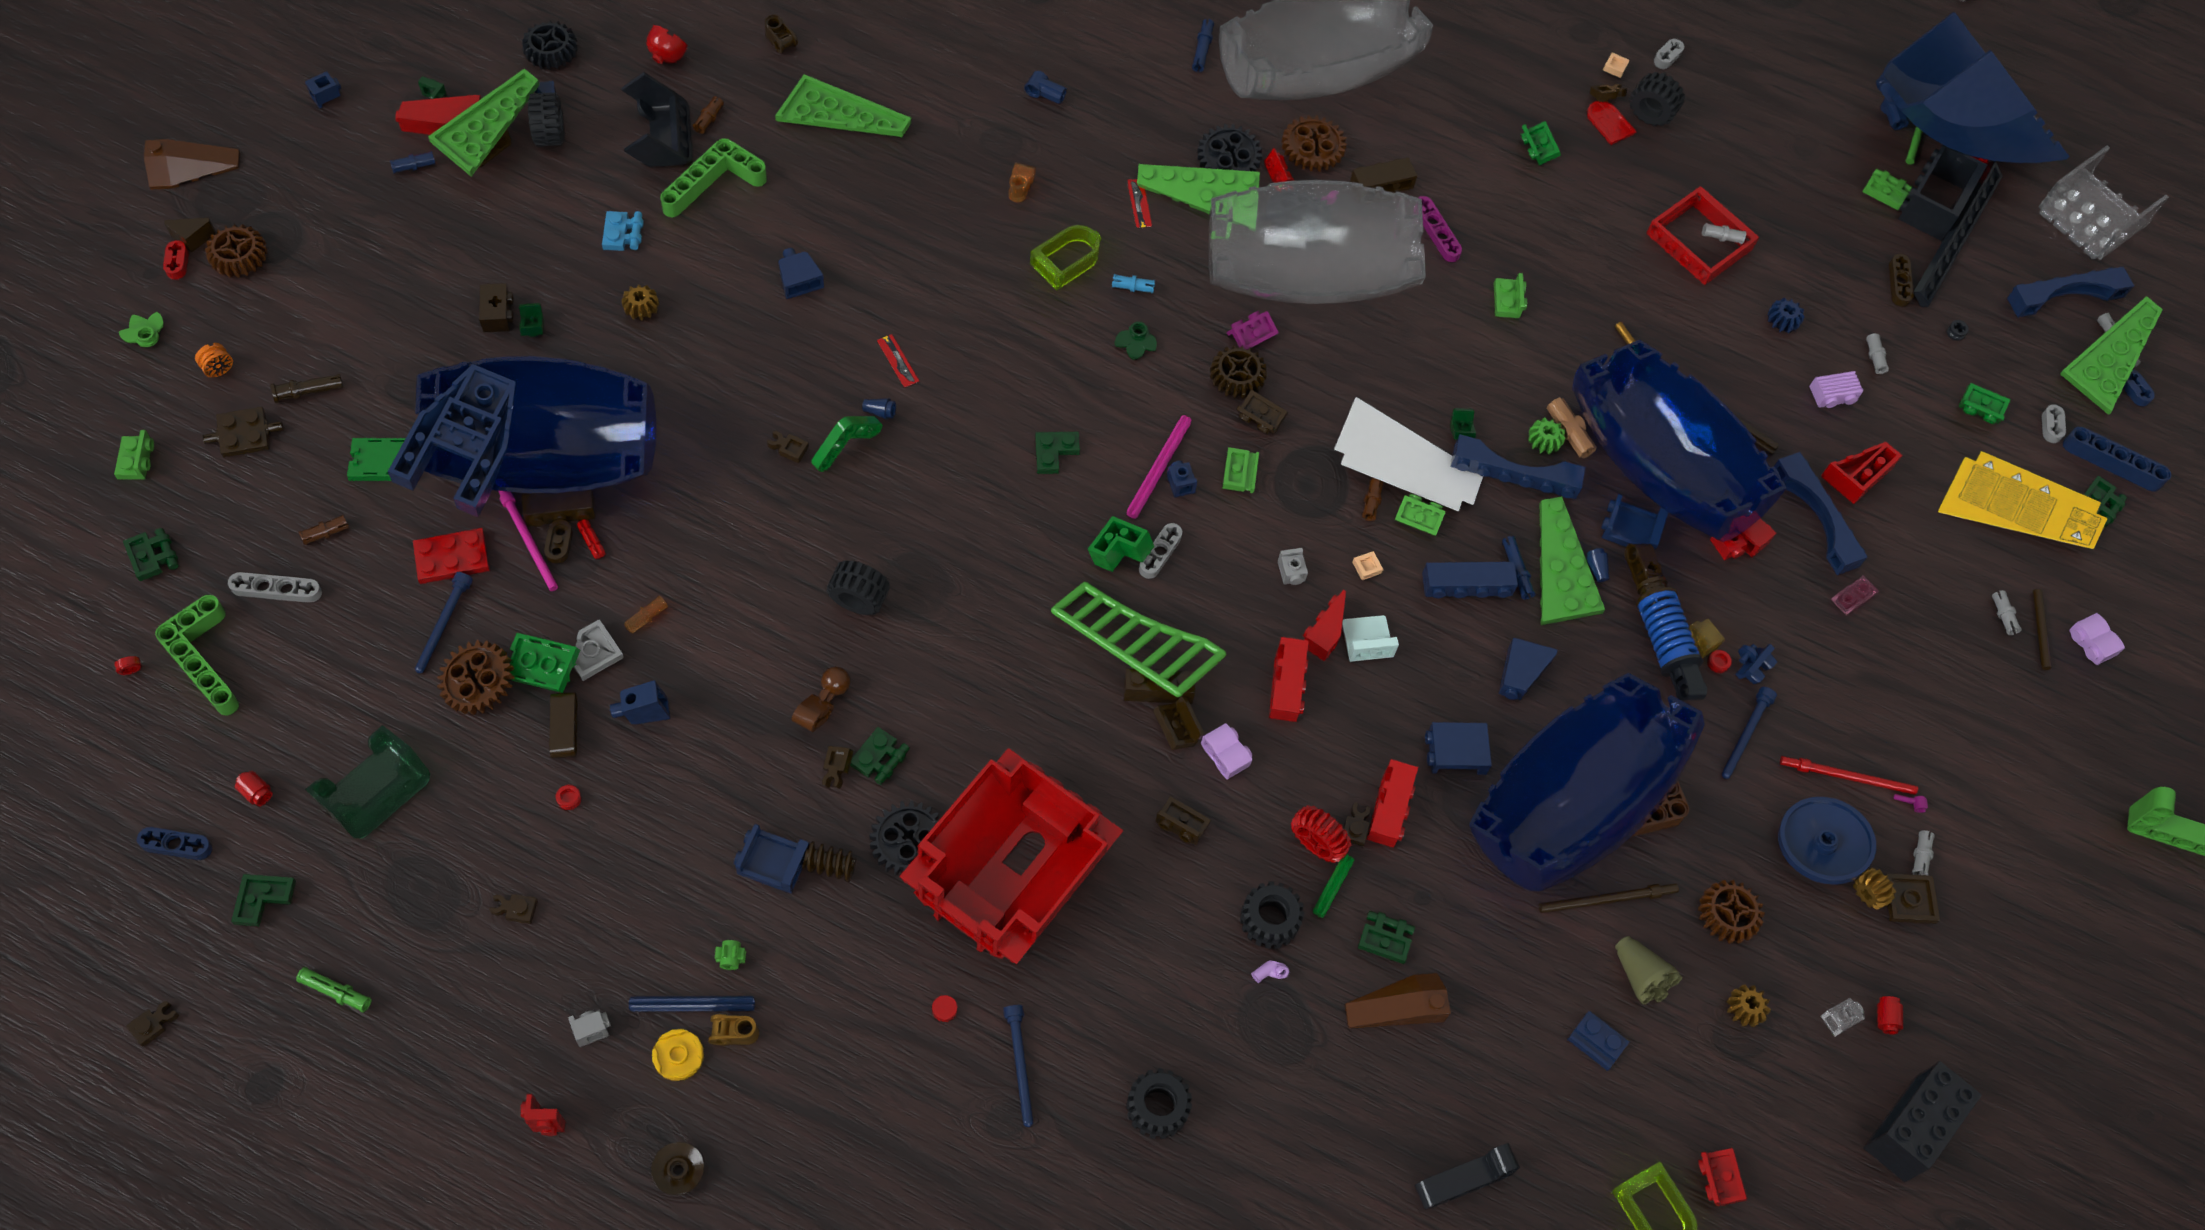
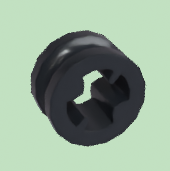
M1955 320L1948 327L1947 335L1952 340L1960 341L1968 333L1969 327L1965 322Z

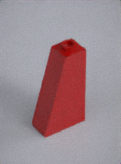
M481 95L404 101L401 103L400 109L396 111V122L399 123L401 131L431 135L481 99Z

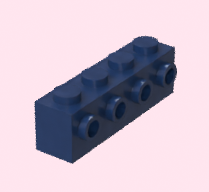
M1514 562L1426 563L1422 572L1425 597L1437 599L1446 596H1454L1456 598H1464L1466 596H1477L1478 598L1499 596L1505 598L1513 596L1518 586Z

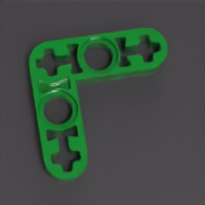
M847 416L842 418L832 429L811 463L819 472L825 471L833 464L849 439L873 438L881 431L882 423L875 416Z

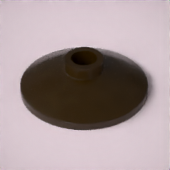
M674 1142L664 1146L655 1155L651 1165V1176L655 1185L662 1192L669 1195H682L690 1192L699 1184L704 1173V1161L700 1152L694 1146L684 1142ZM676 1167H683L682 1174H674Z

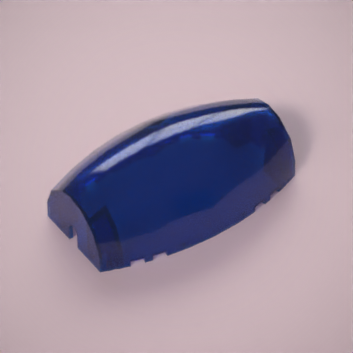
M1637 340L1616 349L1605 365L1604 363L1608 358L1607 354L1580 364L1574 376L1572 389L1593 434L1608 456L1628 479L1650 499L1686 524L1722 542L1733 539L1763 517L1786 490L1787 487L1775 467L1770 468L1766 462L1768 455L1765 451L1760 452L1754 445L1757 440L1732 411L1691 374L1688 377L1678 370L1680 366L1677 363L1673 362L1670 365L1661 358L1663 354L1650 345Z
M536 356L495 357L472 362L466 361L417 375L415 414L417 415L434 403V399L437 396L446 392L452 386V383L472 364L516 382L507 451L492 490L526 494H563L590 491L647 476L652 469L657 436L655 398L651 386L637 378L584 362ZM437 447L424 471L461 484L473 461Z
M1630 673L1602 686L1603 691L1593 697L1591 694L1583 698L1584 702L1575 709L1571 706L1554 718L1512 758L1500 773L1501 779L1496 785L1492 784L1489 788V796L1485 802H1480L1469 823L1475 840L1485 855L1504 875L1529 891H1543L1587 870L1614 852L1634 835L1658 810L1675 787L1689 763L1705 725L1702 711L1672 695L1668 697L1670 708L1667 707L1662 701L1658 688Z

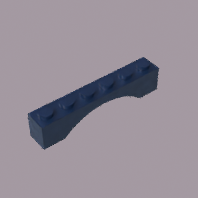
M2124 266L2118 268L2110 267L2102 271L2094 270L2080 275L2073 274L2069 277H2056L2047 281L2039 280L2030 284H2019L2013 288L2007 299L2018 318L2034 315L2047 301L2066 294H2085L2106 301L2125 298L2134 287V284Z
M1460 434L1454 445L1450 467L1457 468L1460 471H1469L1483 477L1488 476L1499 479L1502 482H1511L1522 487H1530L1545 493H1553L1576 499L1582 489L1585 467L1568 462L1547 467L1519 465L1498 456L1481 440Z
M1801 452L1778 459L1771 471L1782 488L1794 493L1805 501L1820 519L1827 538L1826 558L1835 573L1840 575L1859 568L1867 558L1865 550L1856 540L1853 531L1847 526L1841 512L1833 504L1830 495L1822 487L1819 478L1815 476L1808 461Z

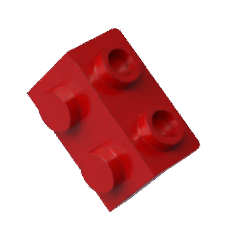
M527 1094L526 1102L521 1104V1118H524L533 1132H541V1135L555 1136L557 1132H565L566 1122L558 1109H541L534 1095Z
M1730 1148L1712 1153L1701 1152L1702 1159L1698 1160L1702 1175H1707L1709 1185H1705L1709 1201L1714 1200L1716 1206H1722L1748 1200L1734 1149Z

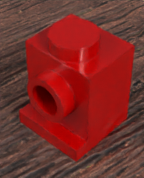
M1735 521L1718 528L1710 539L1724 560L1731 557L1734 559L1740 557L1745 553L1744 549L1748 545L1736 528L1737 524Z

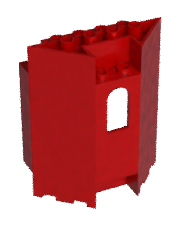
M1008 748L997 762L991 759L924 837L918 845V855L899 877L915 889L914 894L925 906H929L935 911L933 916L937 921L942 917L976 941L977 951L983 952L986 949L992 956L1001 959L1005 956L1012 963L1017 964L1124 830L1104 817L1097 807L1083 802L1080 795L1071 790H1066L1059 780L1047 776L1041 767L1032 762H1027ZM1038 833L1043 837L1045 846L1021 876L1002 863L1026 834Z

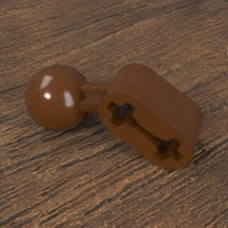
M841 667L828 668L821 678L823 689L818 696L812 694L801 702L792 715V721L811 732L822 726L832 714L834 705L830 702L834 696L844 694L849 688L850 676L848 672Z

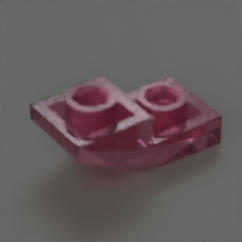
M1863 575L1853 584L1848 585L1836 594L1831 600L1847 616L1874 597L1879 591Z

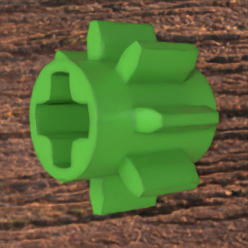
M725 940L722 942V947H716L715 959L716 962H720V968L736 970L739 968V963H745L746 951L745 948H741L740 942Z

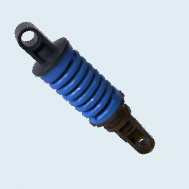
M1628 544L1625 548L1624 556L1637 586V593L1641 596L1636 602V607L1640 611L1648 635L1651 638L1650 641L1654 646L1653 649L1657 653L1656 657L1661 668V674L1664 677H1671L1676 696L1679 700H1703L1707 695V686L1702 678L1699 667L1703 664L1704 660L1697 646L1694 645L1695 640L1692 637L1691 630H1689V624L1686 622L1687 619L1683 615L1684 611L1680 607L1681 604L1677 596L1678 592L1674 588L1667 587V579L1663 576L1654 547L1651 544Z

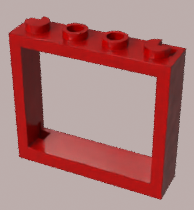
M1701 186L1652 220L1646 232L1652 240L1656 241L1681 266L1685 267L1704 285L1752 251L1760 238ZM1693 206L1716 226L1722 227L1726 225L1730 229L1746 231L1744 243H1736L1739 248L1712 268L1707 266L1665 228V226Z

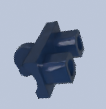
M1754 644L1751 646L1743 645L1738 651L1741 656L1739 661L1743 665L1735 675L1739 679L1746 677L1752 684L1760 683L1764 679L1765 674L1759 667L1762 666L1766 671L1777 663V660L1771 654L1775 648L1771 644H1768L1765 648H1757Z

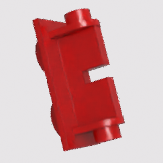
M1273 148L1264 160V164L1274 186L1281 188V183L1288 186L1289 181L1294 184L1295 180L1292 178L1290 171H1286L1288 167L1284 156L1277 153L1276 149Z

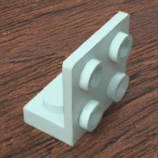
M1386 616L1343 619L1342 629L1350 662L1394 657L1399 644L1397 637L1390 638Z

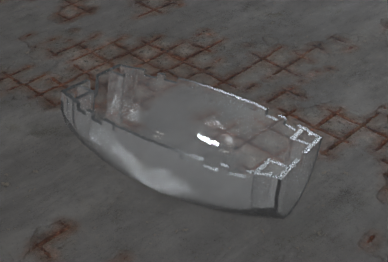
M1273 0L1261 5V10L1254 12L1251 9L1246 11L1245 17L1240 19L1237 16L1220 26L1219 47L1221 63L1229 85L1240 98L1261 101L1319 98L1367 85L1405 65L1425 49L1431 38L1433 24L1417 6L1413 7L1412 17H1409L1410 0Z
M1330 180L1269 183L1265 187L1257 188L1253 186L1249 187V190L1238 193L1233 191L1212 198L1208 242L1210 284L1261 300L1309 305L1341 304L1368 300L1421 285L1426 277L1424 244H1420L1423 234L1422 199L1398 191L1396 193L1387 192L1378 186L1375 189L1364 187L1361 183Z

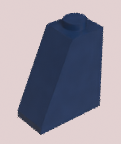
M1513 638L1508 647L1499 694L1511 700H1521L1552 663L1558 650Z

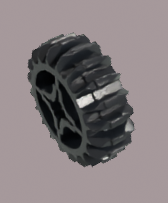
M550 20L549 23L542 21L540 25L534 24V28H528V32L524 33V39H522V49L528 62H532L534 67L539 65L541 70L544 67H547L549 71L551 67H555L558 70L560 65L565 67L566 62L572 63V58L576 57L578 48L576 36L571 28H568L566 24L561 25L559 21L552 23Z

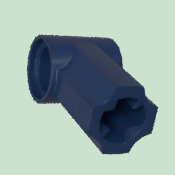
M1035 71L1024 87L1029 96L1034 98L1042 96L1058 104L1063 102L1067 93L1066 87L1050 81L1047 75L1041 71Z
M1884 98L1880 109L1884 114H1887L1891 127L1894 130H1901L1907 127L1909 124L1908 117L1898 108L1895 102Z

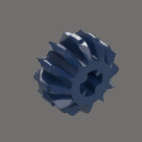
M1785 298L1780 301L1776 300L1767 314L1769 316L1768 322L1773 323L1772 328H1779V332L1783 330L1787 333L1792 330L1796 331L1805 317L1803 315L1804 309L1799 308L1800 303H1793V299L1789 301Z

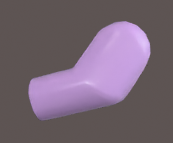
M1269 960L1253 971L1251 975L1257 983L1267 976L1284 979L1289 975V968L1283 963Z

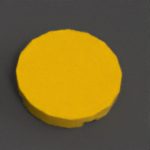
M684 1029L666 1032L658 1039L652 1050V1062L657 1072L664 1078L673 1081L685 1080L693 1076L700 1069L704 1059L703 1046L699 1038Z

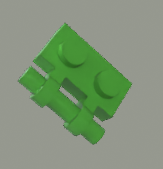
M1876 168L1862 192L1899 210L1912 186L1905 183L1906 181L1903 179L1899 180L1889 175L1890 172L1886 170L1883 172Z

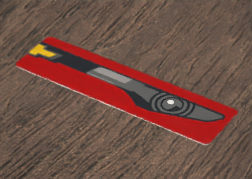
M1137 179L1127 180L1136 227H1151L1152 222L1145 189L1137 186Z
M890 334L878 339V344L903 387L919 382L893 335Z

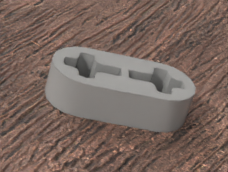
M1678 39L1669 40L1657 52L1654 64L1660 69H1667L1681 56L1684 44Z
M2050 405L2042 413L2043 437L2051 443L2059 442L2066 434L2065 412L2058 405Z

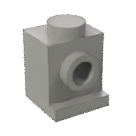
M1296 548L1280 551L1277 562L1284 585H1298L1306 581L1308 571L1303 557V549Z
M588 1011L581 1014L580 1018L576 1020L574 1016L568 1017L579 1047L609 1036L607 1027H610L611 1024L606 1012Z

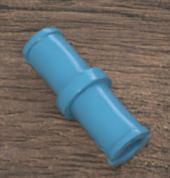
M1114 274L1113 288L1130 289V292H1135L1136 290L1154 293L1155 280L1141 279L1135 275L1127 277Z

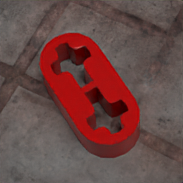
M179 240L171 241L166 245L163 262L165 273L170 279L174 280L185 276L189 257L188 249Z

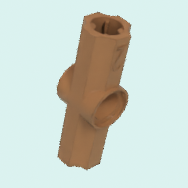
M1556 398L1548 404L1547 410L1557 424L1561 423L1560 429L1565 430V440L1570 442L1578 456L1586 458L1595 452L1597 447L1586 432L1583 418L1579 415H1574L1564 398Z

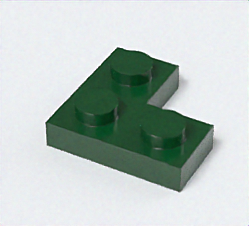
M1035 432L1037 474H1059L1058 455H1079L1080 453L1079 432Z
M243 874L231 922L234 925L260 926L265 903L291 904L296 880L292 877Z

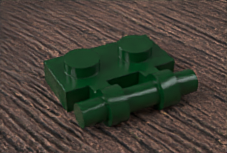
M2097 476L2083 495L2101 502L2097 514L2107 518L2104 527H2107L2114 522L2117 512L2124 508L2127 497L2124 494L2119 496L2113 494L2116 487L2100 476ZM2106 502L2109 503L2110 508H2107L2104 504Z
M163 528L156 529V536L153 538H149L148 534L144 532L123 540L135 575L139 581L163 573L160 567L162 564H167L170 570L178 568L177 554L172 550L170 536L165 533ZM160 547L162 553L156 555L154 549Z
M877 727L851 759L850 766L868 778L874 771L877 772L878 775L874 780L882 785L886 779H890L893 775L895 767L905 760L906 753L910 748L904 743L898 749L893 748L897 743V739ZM887 755L891 757L886 765L881 764Z
M1369 910L1366 919L1375 922V925L1372 926L1367 923L1364 925L1358 948L1404 964L1412 939L1404 937L1403 934L1413 935L1415 926L1407 924V921L1403 919L1396 920L1387 917L1386 913L1380 911L1376 913ZM1383 925L1395 929V933L1382 929Z

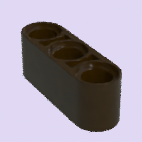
M576 692L551 694L549 737L551 758L577 756L578 700Z

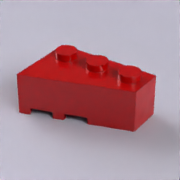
M1887 442L1865 449L1857 455L1847 456L1844 460L1831 462L1821 477L1850 502L1855 504L1894 468L1903 455Z
M1281 637L1274 660L1270 719L1296 722L1299 714H1303L1305 701H1302L1301 698L1306 690L1304 674L1307 673L1308 660L1306 658L1309 641L1286 637Z
M1390 760L1381 780L1366 840L1393 848L1398 840L1402 841L1405 827H1402L1403 820H1407L1410 806H1408L1409 799H1412L1415 791L1414 781L1418 767Z

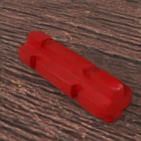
M587 519L579 521L577 523L578 529L583 535L582 537L589 550H591L595 559L604 557L606 554L605 550L600 544L593 528H591Z

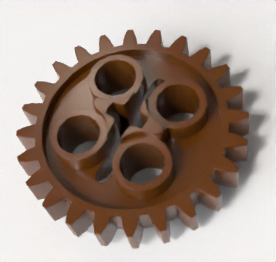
M1308 115L1305 120L1300 116L1299 122L1294 119L1293 123L1288 124L1287 129H1284L1281 141L1283 143L1282 149L1285 150L1284 155H1290L1289 161L1295 160V166L1302 164L1303 170L1307 166L1310 168V171H1313L1314 167L1319 172L1321 167L1328 170L1329 165L1335 167L1336 162L1340 163L1341 158L1344 157L1347 146L1345 143L1346 137L1343 136L1344 131H1338L1339 125L1332 126V120L1328 123L1325 122L1326 117L1319 120L1318 115L1314 119Z
M477 640L475 646L467 642L466 649L458 646L459 653L456 654L451 651L450 653L453 658L451 660L444 659L445 663L448 664L447 667L439 668L444 673V675L437 677L442 682L437 686L442 691L440 696L456 712L460 711L465 715L468 711L475 715L477 709L484 714L486 706L493 710V702L496 701L501 704L502 702L499 697L501 695L508 696L507 692L504 691L505 688H512V685L508 682V680L515 678L510 673L514 670V667L510 664L511 658L497 644L494 643L492 645L489 641H485L483 644ZM468 662L470 663L471 668L476 672L475 675L469 669L467 665ZM477 680L483 686L484 693H482L481 687L476 683Z

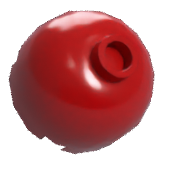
M653 25L646 38L648 51L653 55L651 58L659 64L663 62L670 64L680 60L685 54L688 45L677 35L674 34L672 36L668 34L667 29Z

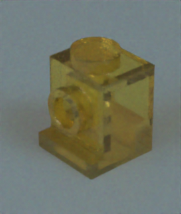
M1709 619L1701 623L1696 621L1689 626V630H1691L1692 637L1695 640L1694 645L1697 646L1702 657L1717 650L1725 640Z

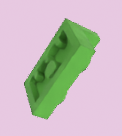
M1518 273L1516 280L1495 278V316L1520 318L1522 311L1526 310L1527 298H1524L1526 281H1523V273Z
M140 430L139 436H122L114 473L117 479H146V473L150 470L151 466L150 453L154 450V440L146 430Z
M1410 494L1409 497L1404 496L1395 521L1436 536L1446 512L1442 510L1443 506L1434 502H1430V505L1421 502V497Z

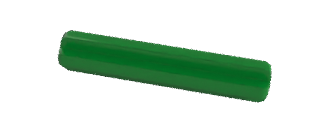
M1346 855L1339 861L1313 909V913L1318 917L1323 918L1326 915L1353 865V857Z

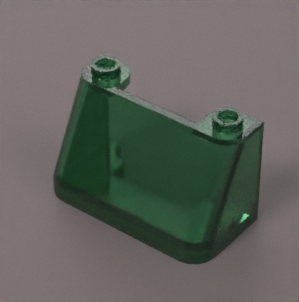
M383 725L369 737L368 746L373 754L335 785L328 778H320L305 789L348 834L356 839L364 838L419 792L430 779L429 770L413 749Z

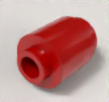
M254 771L243 772L236 779L235 789L251 804L262 806L271 799L273 795L271 787Z
M1881 997L1879 999L1880 1003L1877 1004L1878 1028L1883 1030L1885 1034H1898V1031L1903 1029V1005L1897 997Z

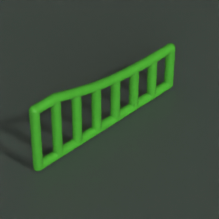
M1088 582L1081 583L1051 608V613L1175 697L1182 696L1226 657V651L1207 638L1148 618L1121 604ZM1085 592L1094 597L1073 616L1064 611L1067 606ZM1102 603L1112 608L1091 627L1080 622ZM1119 614L1130 618L1127 623L1106 639L1098 634L1102 628ZM1138 624L1151 628L1126 650H1122L1115 645ZM1160 632L1172 636L1142 663L1132 657ZM1182 640L1194 644L1160 675L1150 669L1151 666ZM1204 648L1214 654L1178 687L1168 681L1170 677Z

